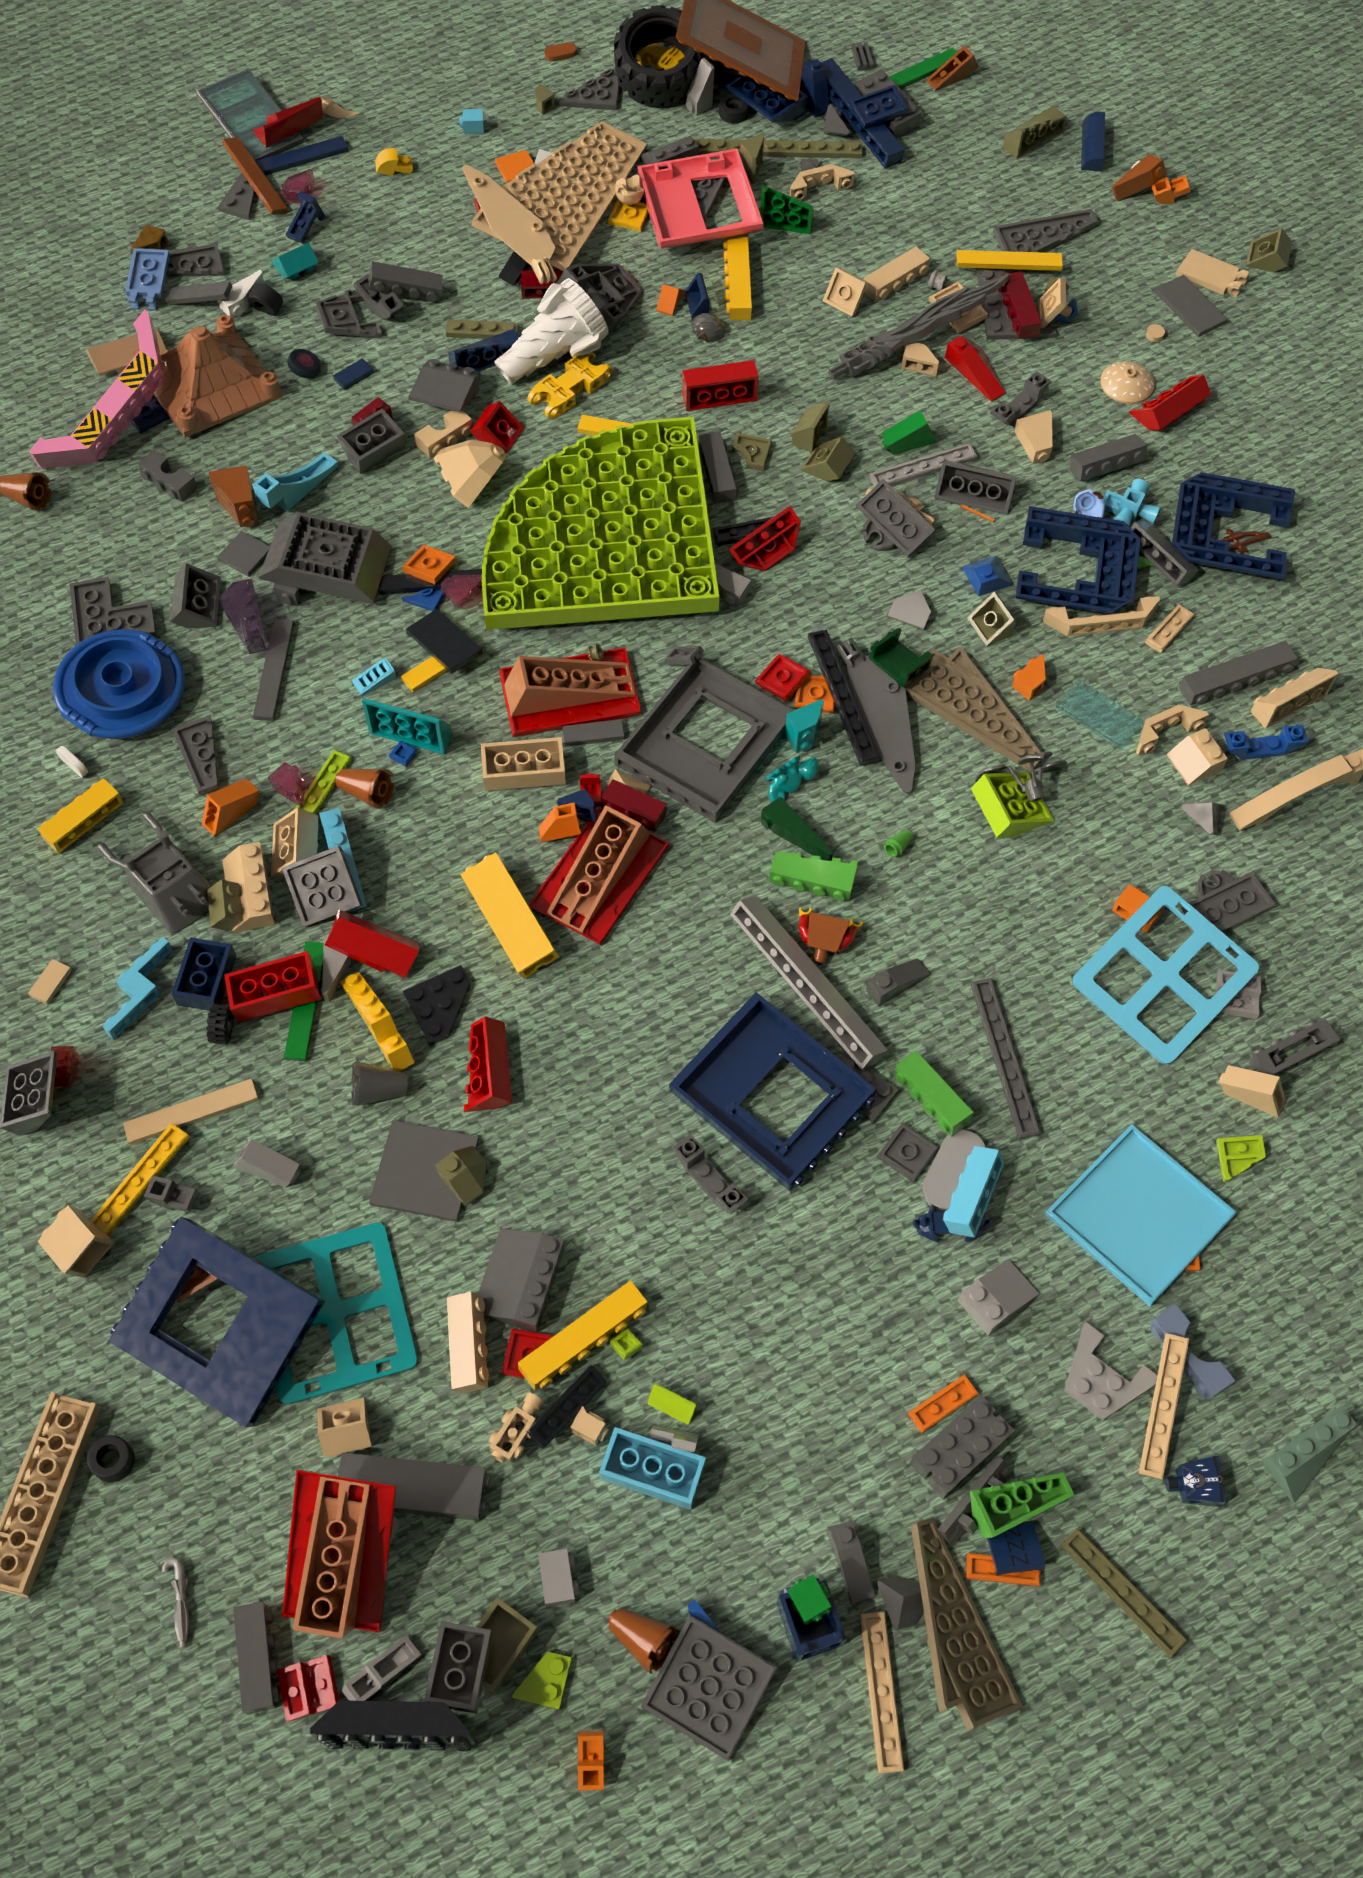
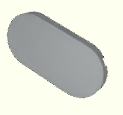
M960 1130L952 1137L948 1135L944 1139L922 1185L925 1199L930 1206L931 1204L934 1205L935 1209L939 1211L948 1210L952 1193L956 1191L959 1184V1176L966 1167L968 1155L971 1154L974 1146L985 1148L984 1142L977 1134L968 1130Z

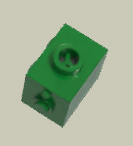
M814 1574L804 1580H797L794 1586L787 1589L805 1625L813 1621H820L823 1619L824 1614L832 1610L828 1601L831 1595L824 1583L819 1585Z

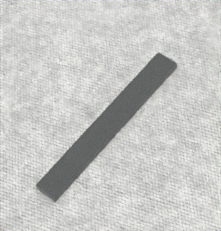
M992 978L972 981L970 984L1018 1139L1039 1136L1041 1134Z

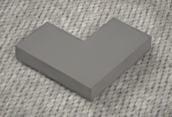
M653 1425L650 1432L652 1439L671 1442L672 1448L690 1452L696 1450L699 1440V1434Z

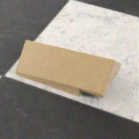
M155 328L159 350L162 353L167 350L158 329ZM138 334L85 350L99 376L115 370L118 374L123 372L134 358V352L139 349Z

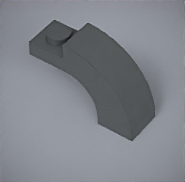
M369 274L354 282V288L363 297L365 306L378 317L387 319L403 309L404 304L394 292L387 295L383 292L369 290Z

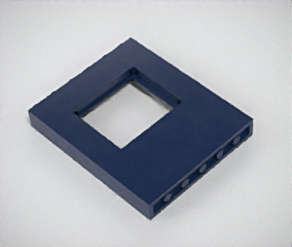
M757 992L752 995L669 1084L670 1091L788 1191L793 1186L797 1188L803 1182V1175L807 1171L811 1172L819 1163L817 1160L821 1155L826 1156L833 1148L832 1143L836 1139L840 1140L846 1134L848 1125L851 1122L855 1124L862 1115L860 1112L865 1107L869 1108L876 1100L875 1087ZM783 1057L829 1094L785 1143L739 1106Z
M180 1217L171 1228L172 1233L169 1238L161 1244L159 1248L160 1253L156 1260L149 1265L145 1279L137 1285L135 1289L136 1294L132 1301L124 1307L123 1316L113 1326L110 1332L111 1337L108 1341L242 1426L253 1427L323 1307L325 1300L193 1220ZM196 1265L247 1296L211 1360H208L160 1330L161 1325Z

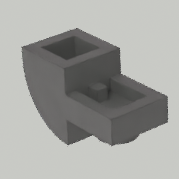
M153 1176L144 1197L152 1203L174 1211V1209L191 1212L199 1191L196 1188L176 1184L173 1180Z

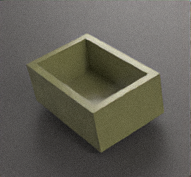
M499 1598L495 1599L476 1626L489 1629L493 1633L483 1688L493 1696L498 1692L539 1632L537 1626Z

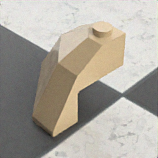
M468 440L442 448L434 457L436 464L442 467L441 474L445 482L450 483L452 487L450 491L453 497L469 508L505 460L507 454L504 453L501 447L493 443Z

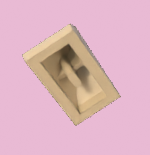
M617 769L614 770L606 783V786H609L612 779L645 794H647L651 787L650 784Z

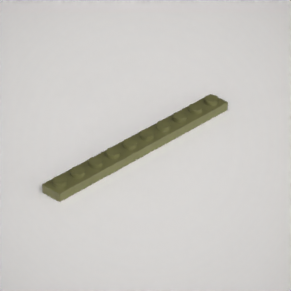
M694 139L699 145V155L738 149L740 154V142L745 141L738 139ZM764 140L763 157L862 158V142Z

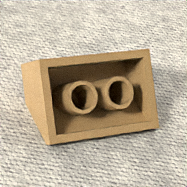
M298 807L274 823L271 877H285L282 870L283 867L317 854L318 815Z

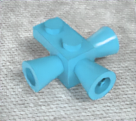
M1142 479L1133 480L1131 488H1127L1124 496L1107 490L1103 498L1106 503L1105 510L1117 515L1113 520L1124 521L1129 527L1131 521H1135L1137 515L1154 525L1161 507L1143 504L1150 486Z

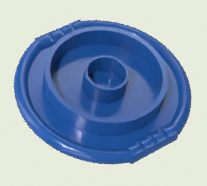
M129 629L110 630L83 640L65 655L55 673L53 694L61 716L91 737L123 739L146 733L169 718L182 699L185 687V673L177 652L147 631Z

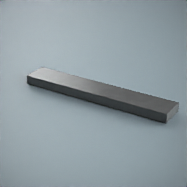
M274 619L253 713L254 720L274 721L294 628L293 620Z

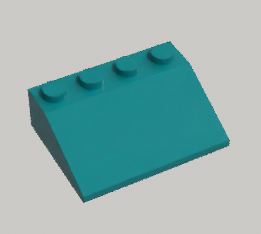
M363 698L362 704L369 734L396 742L402 741L414 747L445 754L453 736L450 724L435 717Z

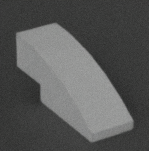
M405 1635L368 1663L364 1670L346 1682L342 1692L348 1700L370 1701L421 1657V1654L407 1635Z

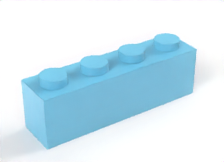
M974 1146L971 1154L968 1155L964 1172L959 1176V1184L956 1191L952 1193L950 1206L945 1211L943 1217L950 1233L969 1237L976 1236L1005 1163L999 1150Z

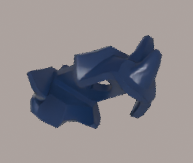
M931 1204L928 1213L919 1216L917 1220L913 1219L912 1223L917 1229L918 1235L939 1242L937 1234H953L949 1232L944 1223L943 1217L945 1212H937L935 1206ZM983 1216L976 1236H967L965 1242H970L982 1236L984 1230L992 1224V1219L986 1220L985 1216Z

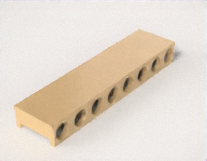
M54 1392L50 1393L0 1518L1 1591L26 1598L29 1597L102 1407H99L96 1403H88L58 1395Z

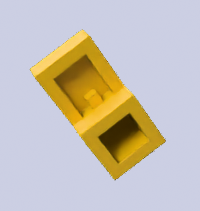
M397 148L385 149L376 157L377 173L393 176L395 171L412 174V157L398 155Z

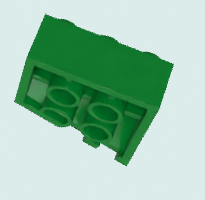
M762 185L760 215L763 221V228L810 234L815 207Z

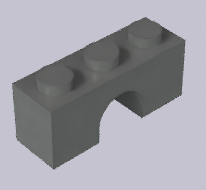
M156 450L151 451L138 462L141 476L147 481L151 480L158 489H164L173 499L177 498L182 502L197 489L194 476L184 469L180 468L174 473L167 474L171 471L168 459Z

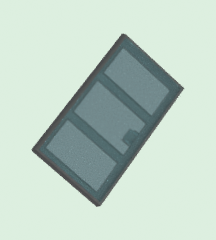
M249 68L196 92V95L230 138L238 137L254 161L277 155L304 143V138L297 132L266 148L256 136L253 130L268 124L265 117L282 110Z

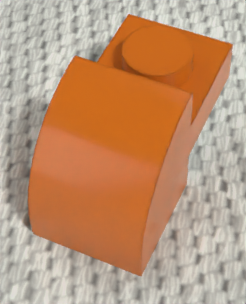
M1186 175L1171 181L1168 180V177H1165L1151 185L1155 199L1160 204L1175 203L1174 198L1191 192Z
M578 1731V1790H604V1731Z

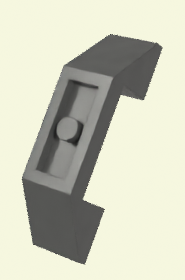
M1036 371L1025 381L1023 391L1008 405L1002 401L990 414L1004 424L1013 426L1017 419H1021L1038 403L1049 386L1050 380Z
M691 1134L673 1147L687 1173L716 1206L732 1214L748 1201V1198L735 1183L729 1185L705 1158L704 1148Z

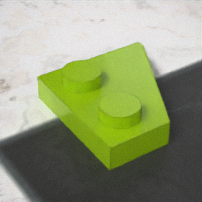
M1262 1135L1218 1138L1216 1140L1223 1182L1230 1180L1266 1157Z
M547 1651L513 1693L512 1699L560 1710L572 1657Z

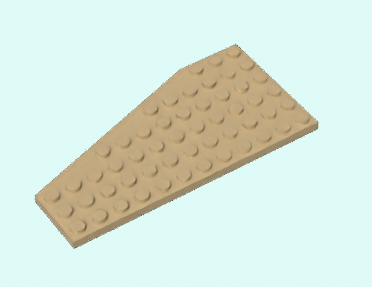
M601 121L588 129L587 133L573 142L569 141L553 151L552 155L536 165L529 166L518 173L514 179L501 186L543 222L555 246L554 253L550 259L552 266L562 271L572 266L615 198L616 193L614 189L617 179H627L638 162L640 155L646 149L647 143ZM480 208L472 220L471 226L501 240L492 232Z

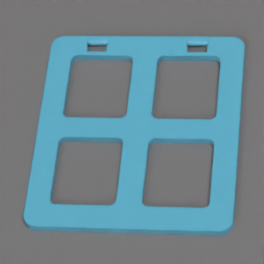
M1162 886L1074 975L1072 983L1076 989L1159 1062L1171 1064L1258 972L1259 965L1250 955L1168 886ZM1178 903L1188 911L1185 915L1175 908ZM1163 906L1169 908L1194 931L1167 961H1162L1135 937V934ZM1205 944L1212 945L1238 969L1211 999H1206L1179 975V971ZM1228 947H1231L1239 954L1236 959L1226 952ZM1121 949H1125L1152 973V977L1124 1005L1119 1004L1093 980L1096 974ZM1164 987L1170 988L1196 1011V1015L1167 1044L1162 1042L1137 1019V1015Z

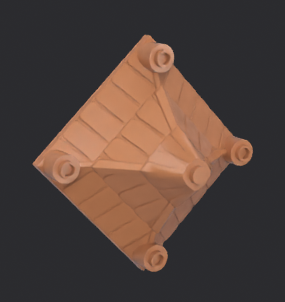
M229 315L218 317L216 320L217 331L211 333L204 326L195 327L187 333L177 347L160 353L165 380L162 387L153 394L185 438L283 397V391L279 387L277 375L267 372L236 332L234 318ZM140 348L134 352V357L140 351Z

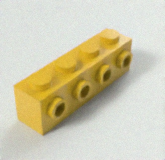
M103 778L99 782L94 783L82 795L77 796L69 805L60 809L51 819L46 820L38 830L42 838L59 854L120 807L123 801L119 792Z

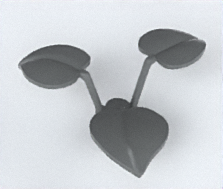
M1051 751L1024 756L1018 760L1019 765L1030 763L1032 779L1027 780L1025 786L1013 768L1006 765L993 766L982 770L976 776L975 783L984 774L1010 771L1020 785L1022 792L1027 793L1028 801L1033 802L1045 798L1042 789V773L1045 771L1067 772L1068 763L1065 760H1061L1035 769L1034 761L1043 760L1053 755Z

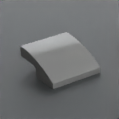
M1218 969L1215 994L1236 972ZM1254 975L1219 1013L1257 1019L1259 1016L1261 976Z

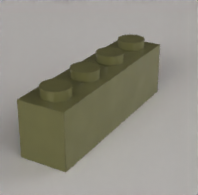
M1054 106L1043 110L1037 116L1032 117L1029 121L1008 132L1004 137L1003 149L1016 159L1064 130L1067 116Z

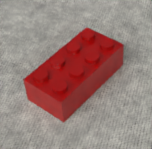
M750 360L682 370V397L686 411L757 401L759 375L755 361Z
M308 951L224 974L230 1010L238 1023L322 999L315 964Z

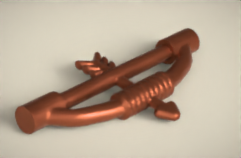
M1227 528L1226 534H1229V536L1224 537L1222 540L1230 543L1235 542L1236 544L1229 546V551L1237 548L1239 553L1242 554L1243 552H1248L1245 545L1267 540L1270 538L1268 532L1260 533L1256 531H1240L1233 534V530ZM1256 536L1254 538L1242 541L1240 543L1238 541L1240 539H1243V537Z

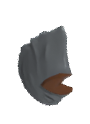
M702 313L691 322L693 332L698 339L703 338L706 342H715L724 338L723 325L715 315Z

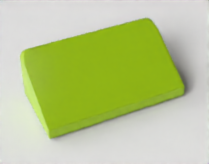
M654 1383L647 1403L687 1425L692 1420L697 1406L696 1403L657 1383Z

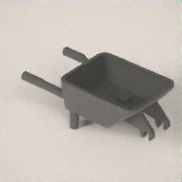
M146 812L143 818L156 831L158 840L133 857L130 855L125 856L124 861L117 858L105 843L99 844L98 849L109 862L126 870L127 882L133 892L170 933H177L209 912L207 889L212 887V885L182 851L171 842L167 832L163 831L161 824L152 814Z

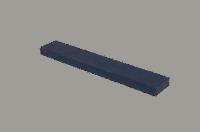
M339 136L255 162L266 176L348 152V146L343 136Z

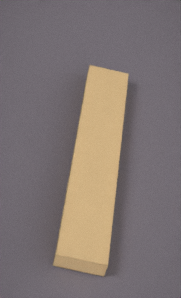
M249 1079L124 1122L123 1126L128 1143L132 1145L162 1134L171 1122L181 1128L253 1103L259 1099L253 1081Z
M1165 1334L1140 1463V1475L1163 1480L1189 1338Z
M885 1612L860 1614L878 1774L904 1772Z

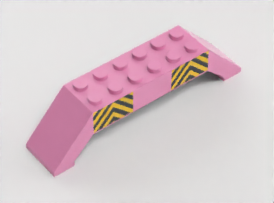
M146 310L133 323L138 334L140 351L71 436L47 440L39 438L29 451L38 467L45 469L97 463L106 456L107 450L111 445L116 444L119 435L128 429L132 419L137 417L144 404L152 399L153 393L162 387L165 377L156 330Z

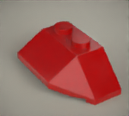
M789 506L728 550L740 566L765 571L795 549L801 521L792 507Z

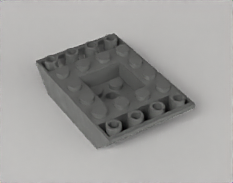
M296 512L279 521L259 579L374 604L392 546L373 528ZM329 549L331 551L323 552L322 550Z

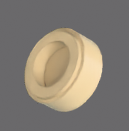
M1158 324L1150 325L1146 331L1147 339L1153 342L1161 341L1165 334L1164 328Z

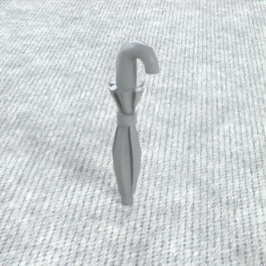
M172 1557L163 1564L162 1573L168 1572L169 1567L174 1566L175 1580L171 1581L176 1592L177 1601L174 1613L175 1630L180 1648H185L189 1630V1613L185 1602V1591L189 1579H185L184 1564L180 1558Z

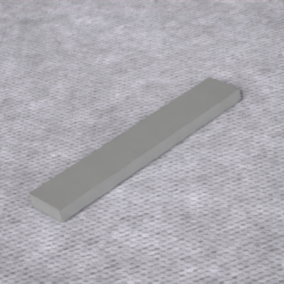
M967 443L869 473V479L874 487L882 479L890 486L941 471L944 459L964 464L977 460V454L971 444Z

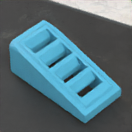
M384 658L354 678L352 683L360 695L363 696L396 680V674L387 658ZM362 681L366 683V687H363V685L361 684Z

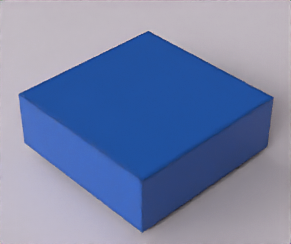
M400 741L389 754V758L406 767L417 754V749Z

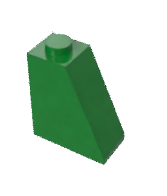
M921 410L882 432L884 437L882 443L886 451L890 449L893 455L937 443Z

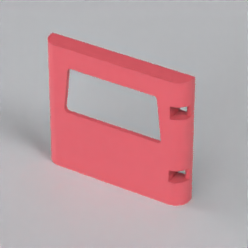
M738 149L637 166L638 175H640L642 182L641 187L644 189V199L660 249L763 231V221ZM727 177L742 222L707 230L691 181Z

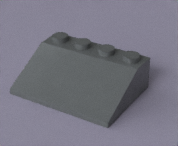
M500 1229L478 1291V1295L483 1297L485 1303L484 1318L537 1333L565 1250L564 1239L543 1233Z

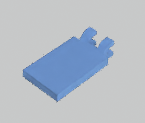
M133 249L125 289L126 295L129 296L128 302L131 303V309L138 310L139 299H146V304H149L148 310L156 311L157 298H162L170 258L169 250Z

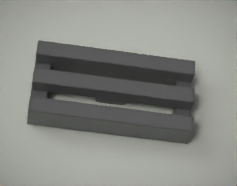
M864 42V45L858 43V46L851 44L857 71L873 69L874 63L868 43ZM857 50H859L863 66L860 64ZM863 50H865V54H866V57H867V60H868V64H869V65H867L866 58H865V55H864V51H863Z
M701 646L674 647L665 658V662L668 665H693L695 663L694 659H698L700 657L699 654H702L704 650Z

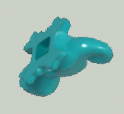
M798 755L765 777L767 781L773 779L768 789L770 801L773 802L780 796L785 801V792H795L799 788L802 779L811 780L816 777L820 768L817 759L811 757L797 766L800 761V756Z

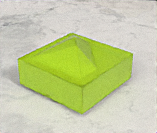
M626 1329L610 1341V1346L624 1361L643 1348V1344L629 1329Z

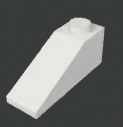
M259 270L232 285L233 287L227 299L217 300L219 307L227 315L234 318L240 316L248 309L250 304L247 298L256 283L265 284L262 271Z

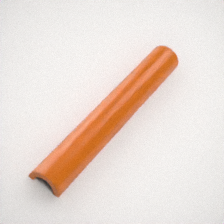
M960 505L961 508L968 510L991 522H994L995 520L993 518L990 519V517L976 510H973L968 506Z

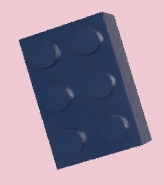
M190 937L172 991V996L178 1006L210 1011L209 1009L212 1004L221 1005L226 990L224 974L231 973L236 959L232 944Z

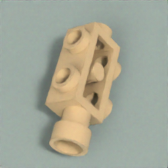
M528 1392L523 1400L524 1405L521 1409L515 1406L513 1411L509 1409L502 1419L503 1427L500 1431L495 1430L489 1439V1443H491L490 1450L493 1452L491 1456L501 1463H504L506 1460L511 1464L514 1458L518 1459L525 1448L522 1445L527 1438L531 1439L526 1431L536 1422V1418L533 1415L544 1404V1401L533 1393ZM523 1423L525 1427L523 1430H517L516 1425ZM509 1443L512 1445V1448L509 1451L503 1450L504 1444Z

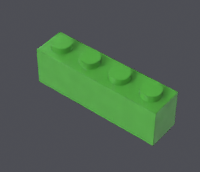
M917 1051L896 1064L895 1078L898 1083L906 1086L911 1097L915 1101L918 1100L923 1105L925 1112L937 1120L938 1126L942 1131H947L952 1137L972 1123L973 1111Z

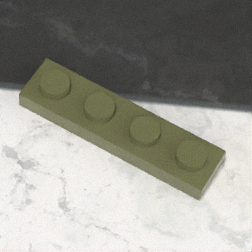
M448 319L446 337L486 339L515 329L518 334L519 323Z

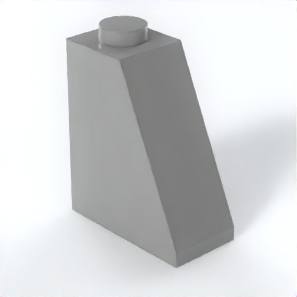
M253 1139L242 1147L232 1166L283 1187L290 1183L293 1184L299 1175V1171H297L299 1163Z

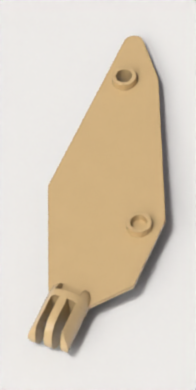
M464 165L462 170L492 232L532 266L540 284H543V282L549 283L550 280L551 282L556 281V274L550 264L555 246L543 222L488 175L469 165Z

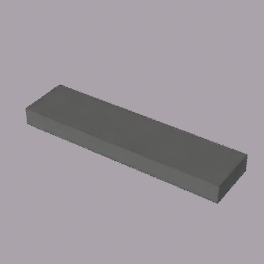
M229 281L171 287L165 301L171 305L223 300L228 298L233 286Z

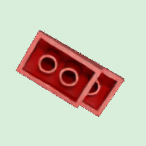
M319 96L265 117L268 124L254 129V133L263 145L268 148L322 120L321 97Z
M342 910L338 911L324 944L380 972L386 969L403 978L406 977L419 952V942Z

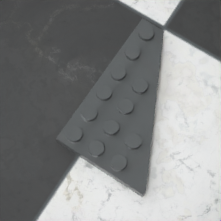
M976 268L978 287L1007 273L1003 269ZM996 290L987 295V299L981 303V306L988 313V318L984 319L986 339H1018L1016 332H1013L1012 321L1008 318L1007 307L1003 305L1002 294ZM1049 323L1044 329H1040L1039 336L1023 339L1055 338L1056 330Z

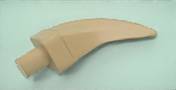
M321 97L322 112L331 117L344 118L359 114V112L342 109L331 98L324 99Z

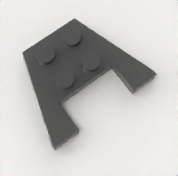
M349 289L341 296L337 297L334 295L316 302V309L325 333L382 338L378 322L359 324L352 303L362 302L364 299L357 290L352 291Z

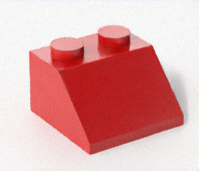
M498 401L486 407L470 432L478 441L493 443L501 447L504 453H508L524 429V426L501 401Z

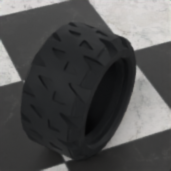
M663 5L651 6L650 9L642 8L632 14V18L627 17L619 26L620 32H616L614 39L616 76H618V83L624 92L628 91V96L638 103L642 101L645 102L646 106L658 108L660 105H665V107L678 104L681 99L683 101L687 99V92L700 61L704 58V53H699L693 47L683 45L676 39L682 10L674 7L669 9ZM654 43L673 45L684 54V58L676 66L662 71L644 68L634 59L641 49Z

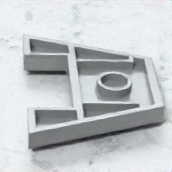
M1085 1321L1064 1391L1101 1420H1104L1154 1387L1157 1375L1143 1365L1131 1382L1126 1380L1092 1354L1104 1335Z

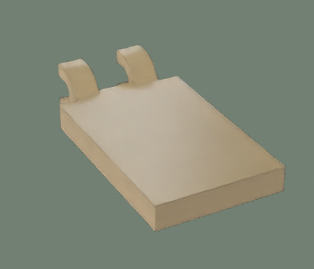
M1193 249L1190 250L1176 271V275H1185L1189 281L1222 295L1227 292L1236 297L1240 292V287L1246 284V278L1250 273L1246 270L1239 271V268Z

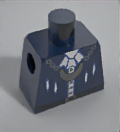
M1218 1456L1181 1464L1176 1469L1177 1477L1165 1478L1167 1492L1180 1491L1182 1503L1221 1507L1226 1503Z

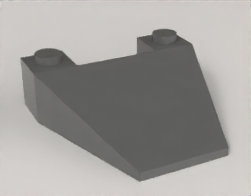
M575 264L567 267L556 283L561 284L568 278L576 282L599 309L607 324L609 333L617 328L643 290L620 264Z

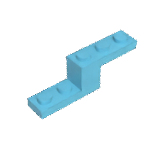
M163 937L159 941L154 942L150 949L143 956L138 957L134 965L127 971H124L116 981L121 991L128 995L131 1000L126 1001L121 1009L114 1016L108 1018L103 1026L107 1035L113 1040L160 995L156 985L149 981L146 976L173 951L169 941Z

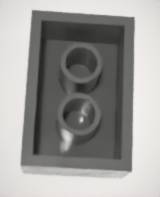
M441 1621L424 1702H445L450 1709L477 1714L493 1638L491 1630Z

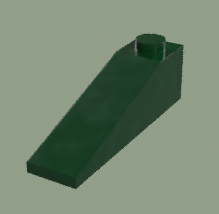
M781 796L761 810L760 820L766 829L769 828L774 834L811 855L821 856L822 860L832 861L833 852Z

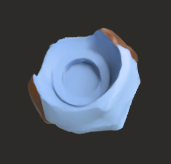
M1087 489L1078 492L1074 500L1073 510L1076 514L1103 518L1106 503L1103 499L1104 497L1099 492Z

